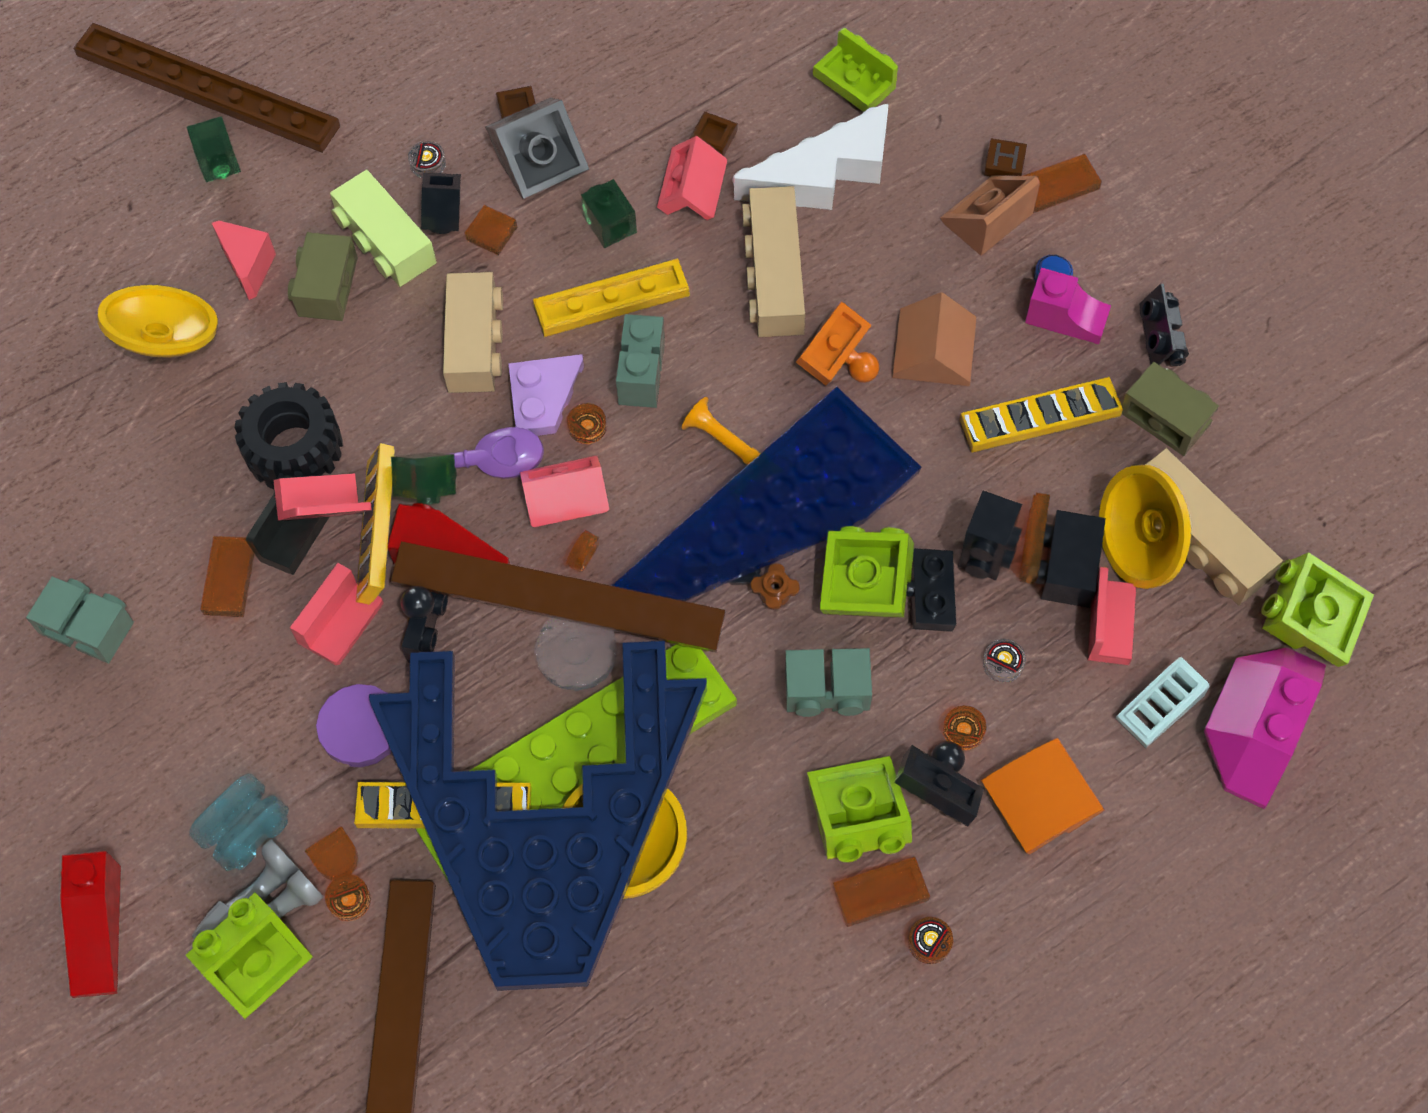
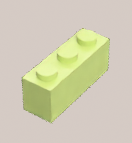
M367 169L330 192L334 205L331 213L335 221L342 229L348 227L352 231L353 240L364 254L368 251L372 254L377 269L385 278L391 276L401 287L437 263L432 242Z

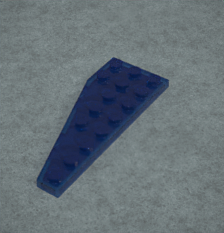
M836 387L612 586L687 601L827 540L828 531H841V528L845 526L857 527L864 524L918 475L922 467L846 394Z

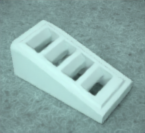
M1179 657L1116 716V719L1147 748L1205 696L1210 685L1182 657ZM1165 688L1180 703L1175 705L1161 690ZM1150 699L1167 714L1164 718L1148 703ZM1140 710L1155 726L1150 730L1134 713Z

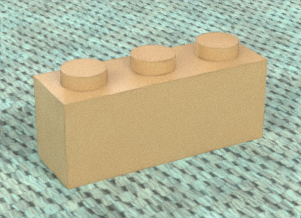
M493 272L447 273L443 374L448 393L495 391V376L502 375L501 353H496V343H502L503 339L502 321L496 320V310H503L502 287L495 286Z

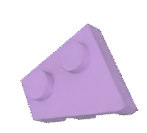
M582 354L509 363L515 427L527 429L536 436L557 433L563 418V409L569 404L573 394V385L579 372L582 373L584 368Z

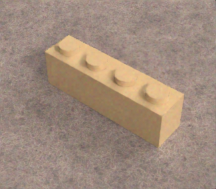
M794 186L749 188V204H742L743 227L750 226L751 235H744L745 258H753V267H747L748 290H755L756 298L749 300L750 323L757 322L758 337L804 335L805 308Z
M1167 448L1145 464L1165 472L1181 491L1188 506L1191 519V543L1187 560L1195 568L1202 569L1214 581L1215 587L1223 596L1231 598L1240 606L1274 578L1283 560Z

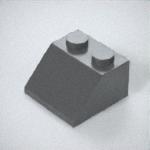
M550 97L485 126L501 165L523 199L589 170L563 101Z

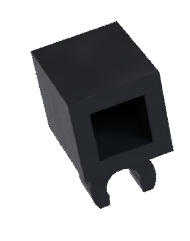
M423 172L421 229L430 230L436 234L459 231L461 174Z

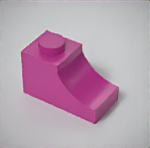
M1041 267L1030 300L1025 323L1099 344L1111 305L1088 295L1079 286V278Z

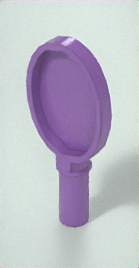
M507 427L484 436L477 444L475 450L467 451L465 449L463 452L432 456L431 466L433 472L462 467L469 468L470 466L477 465L485 474L494 478L520 477V472L535 469L543 458L544 447L539 437L533 432L524 428Z

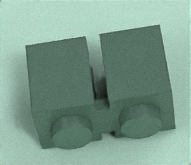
M625 314L616 376L618 405L657 408L661 379L660 371H662L665 347L664 317Z
M52 576L26 616V619L39 634L68 647H71L73 642L76 641L78 643L75 648L78 651L109 664L134 623L125 610L126 604L117 597L104 593L102 597L90 593L91 589L75 579L70 578L65 582Z
M870 648L832 649L830 692H825L823 649L786 650L785 682L787 712H796L799 716L812 717L824 712L826 708H832V711H838L839 714L844 716H854L861 714L863 711H869L872 701Z

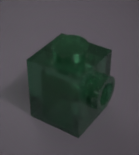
M614 179L604 184L595 185L587 192L581 194L583 216L604 248L637 233L635 210Z
M429 452L391 456L393 497L416 499V503L437 504L440 503V496L456 494L457 472L454 454Z

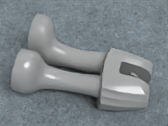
M270 839L262 847L265 868L260 876L248 888L226 904L218 901L198 925L192 937L195 939L199 933L215 929L228 917V910L235 901L242 898L248 899L255 892L263 900L286 882L287 887L268 904L279 918L301 905H316L324 896L281 848Z

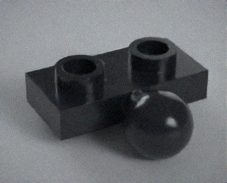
M914 548L911 582H907L906 596L911 597L912 629L953 632L956 627L952 550Z
M412 586L403 593L401 608L410 619L401 648L408 663H410V653L434 651L438 636L435 625L438 615L443 616L446 612L448 595L430 592L423 586Z
M952 741L939 743L933 749L931 756L911 745L903 755L894 782L967 827L977 817L984 788L958 773L965 763V754L963 749Z

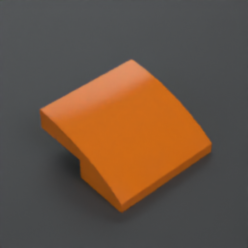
M1059 738L1033 749L981 780L1025 852L1029 855L1063 833H1071L1105 811Z

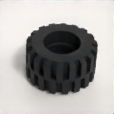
M287 382L278 383V388L271 390L270 386L263 388V394L259 397L253 394L248 399L249 407H241L238 412L241 419L235 421L234 427L237 432L235 435L236 443L250 472L252 471L254 477L260 483L265 481L267 487L274 489L273 480L284 478L285 475L309 477L322 476L325 472L331 474L335 469L333 461H340L342 455L340 447L343 446L341 431L329 402L324 396L320 397L316 389L310 387L306 391L304 384L295 383L293 387H288ZM287 429H307L304 437L292 445L283 447L271 445L274 438Z

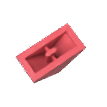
M219 220L213 222L212 226L220 245L249 300L255 298L276 255L269 234Z

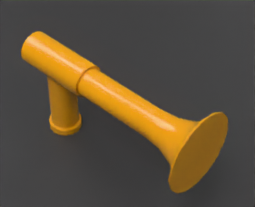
M704 397L690 410L681 428L686 430L689 427H695L707 432L751 468L738 484L729 490L730 496L738 503H742L762 478L775 485L782 477L784 471L720 424L708 410V397Z

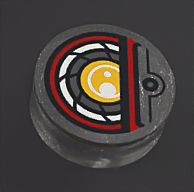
M419 142L408 153L410 169L420 178H423V172L442 173L446 167L444 150L436 142Z
M999 639L992 642L986 648L983 657V668L986 674L991 679L1001 683L1016 680L1022 674L1026 663V656L1022 647L1009 639Z

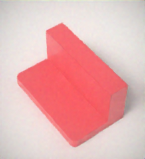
M698 136L672 147L657 208L669 215L688 206L706 220L714 218L727 165L726 157Z
M597 456L520 472L532 527L609 511L601 465Z
M355 473L273 480L278 521L354 515L372 510L371 502L358 503Z
M337 563L291 625L290 629L299 645L334 665H340L382 607V598L377 596L370 605L356 602L357 583L350 569Z
M1100 567L1096 592L1091 603L1088 660L1130 665L1133 651L1136 587L1132 583L1108 581L1109 568Z

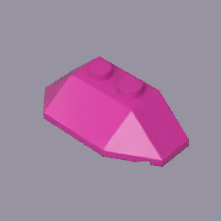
M1289 648L1236 658L1204 729L1211 754L1221 775L1220 780L1224 791L1260 808H1266L1295 751L1323 684L1325 664Z

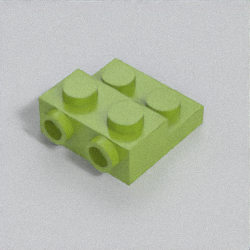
M854 526L842 527L841 531H828L820 602L821 612L823 614L904 618L907 582H911L914 542L909 533H905L902 529L891 527L882 528L880 532H865L864 529Z
M1309 552L1292 560H1286L1279 567L1275 575V579L1280 582L1277 593L1272 594L1262 607L1261 613L1267 617L1262 629L1294 649L1306 646L1337 667L1347 665L1374 594Z
M890 756L807 772L808 785L817 813L818 828L827 860L838 858L842 862H853L859 859L863 852L880 849L883 853L893 854L902 850L905 844L912 843L911 818L901 787L894 783L897 775Z
M256 892L248 899L242 898L235 901L228 910V917L215 929L199 933L193 941V948L186 954V957L244 1019L252 1014L313 957Z

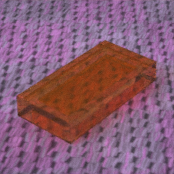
M1086 154L1024 175L1037 176L1040 181L1033 213L1099 190L1102 183Z
M1036 492V495H1033L1028 514L1020 567V582L1035 584L1041 562L1050 500L1049 494Z
M213 536L200 608L203 615L244 617L254 560V552L248 545L246 537Z
M916 857L833 883V889L847 927L927 902L930 899V894Z

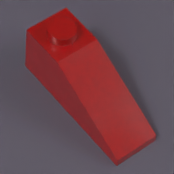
M414 503L412 506L398 505L387 546L394 565L401 541L510 564L508 557L441 511L423 503Z
M107 851L62 855L60 900L70 996L72 998L117 994L121 866Z

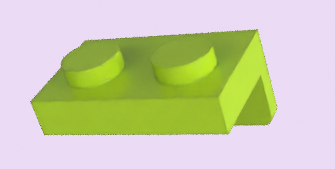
M842 28L838 32L837 46L813 66L814 77L863 112L871 107H876L896 89L897 64L894 63L891 57L881 54L867 44L861 36L854 35L846 28Z

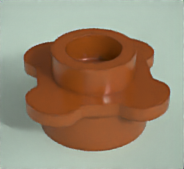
M775 563L769 566L768 572L763 576L752 579L751 590L754 593H759L760 599L769 609L776 610L786 604L791 596H796L799 593L800 585L797 580L788 577L783 565ZM772 584H778L779 588L773 589L771 586Z

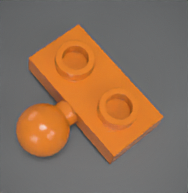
M841 301L797 359L796 363L825 386L831 382L844 363L849 365V373L856 381L866 383L874 380L879 373L877 358L871 353H858L854 350L871 327V324Z

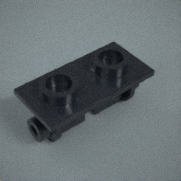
M1161 283L1139 303L1140 316L1143 321L1146 338V349L1149 354L1150 365L1153 362L1160 365L1166 360L1170 361L1172 366H1181L1186 363V357H1188L1189 352L1184 332L1172 329H1179L1182 326L1179 300L1174 297L1173 293L1165 292L1164 284Z

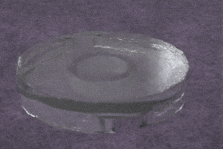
M551 618L544 624L535 643L534 650L538 667L548 682L561 689L573 691L593 688L605 680L615 666L618 652L612 630Z

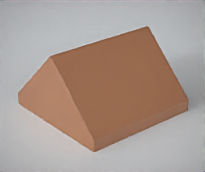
M991 176L940 218L944 225L982 256L1033 214L1040 181L1037 176Z
M943 292L900 308L892 378L970 386L976 316Z

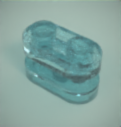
M246 774L237 779L195 820L189 831V836L203 849L209 848L216 843L218 844L212 857L226 871L235 868L238 870L245 868L256 856V849L268 837L274 838L279 835L288 824L286 817L289 808L275 795H271L261 801L260 799L265 792V785L253 774Z

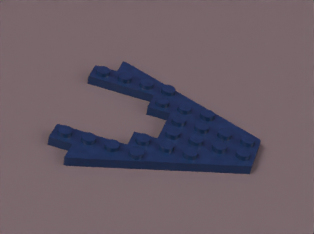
M665 641L622 643L626 763L582 765L583 807L497 811V774L495 770L454 772L455 656L453 651L410 653L409 693L369 694L370 704L497 991L587 987L590 983L707 692L706 678L667 680Z

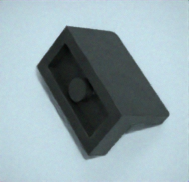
M285 475L284 478H294V477L289 476V475ZM274 493L248 533L246 541L260 562L294 575L329 517L278 521Z

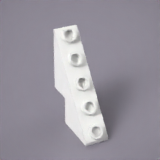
M889 104L871 107L860 116L847 122L837 123L830 130L816 137L806 138L795 147L782 153H774L765 161L753 167L739 170L732 178L734 200L749 202V188L794 186L796 206L832 210L836 180L880 184Z

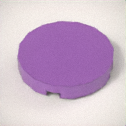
M356 684L340 689L327 699L319 711L316 728L319 742L331 759L339 763L349 764L351 767L361 768L376 764L391 754L392 751L369 701V694H388L387 692L376 686Z

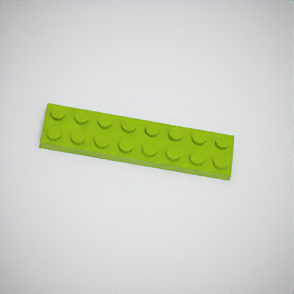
M675 644L666 650L667 680L706 678L707 692L690 734L737 705V698L701 649ZM621 677L469 771L495 770L497 783H530L532 787L531 810L563 808L569 796L583 784L582 765L626 763L624 678ZM415 828L448 881L426 829Z

